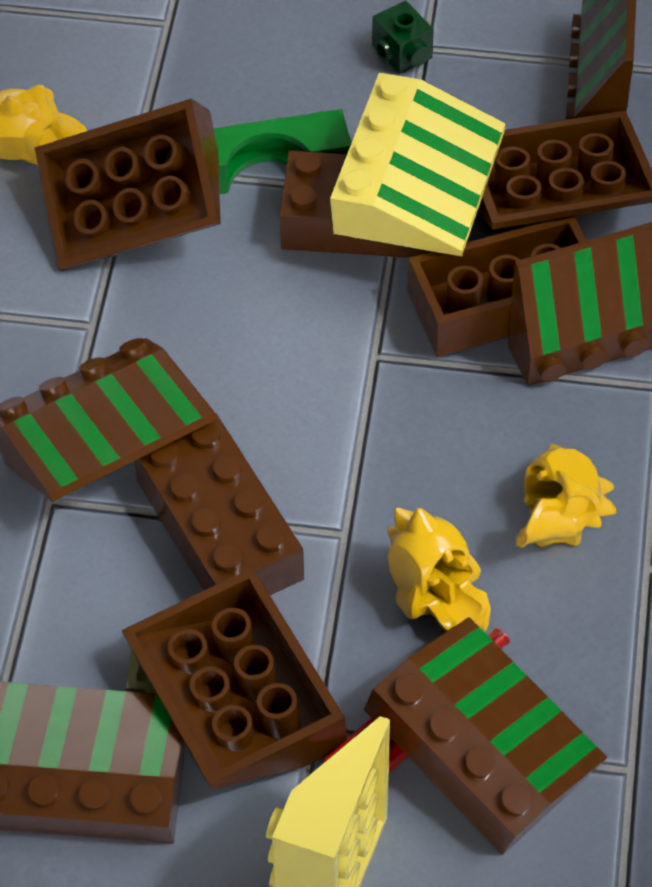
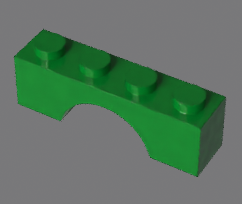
M343 110L321 111L213 128L218 147L220 194L229 193L234 178L251 165L268 161L287 163L289 151L348 154L351 139Z

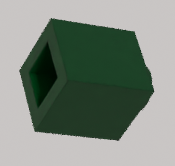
M406 0L372 16V46L376 49L380 59L383 62H388L399 74L413 67L421 66L427 60L433 58L434 29Z

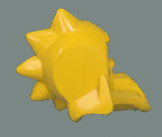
M38 84L28 90L12 88L0 90V159L23 160L38 165L34 147L88 131L78 120L58 111L54 102L53 92L45 88L44 85Z
M551 443L545 452L540 453L525 470V497L523 501L528 506L531 517L525 528L521 529L515 541L516 546L524 548L527 544H533L534 542L540 547L553 543H566L572 546L579 545L584 527L598 529L602 525L600 517H607L617 513L614 504L605 497L607 493L614 490L613 483L598 475L596 467L586 455L575 449H567Z
M399 507L394 510L395 526L387 528V534L391 541L388 564L389 571L397 586L396 604L409 619H417L419 616L431 614L445 632L468 617L485 632L489 625L491 608L487 593L471 584L480 577L481 569L469 554L467 544L461 533L452 523L441 517L432 516L422 508H417L415 512Z

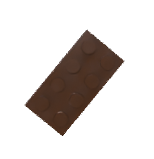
M289 151L280 211L281 249L404 258L432 252L334 234L330 197L347 154Z
M575 216L558 218L467 242L462 257L432 251L408 258L407 292L437 357L509 337L515 261L587 241Z
M215 413L217 420L135 460L137 482L203 591L252 567L269 595L304 580V552L301 544L217 413Z

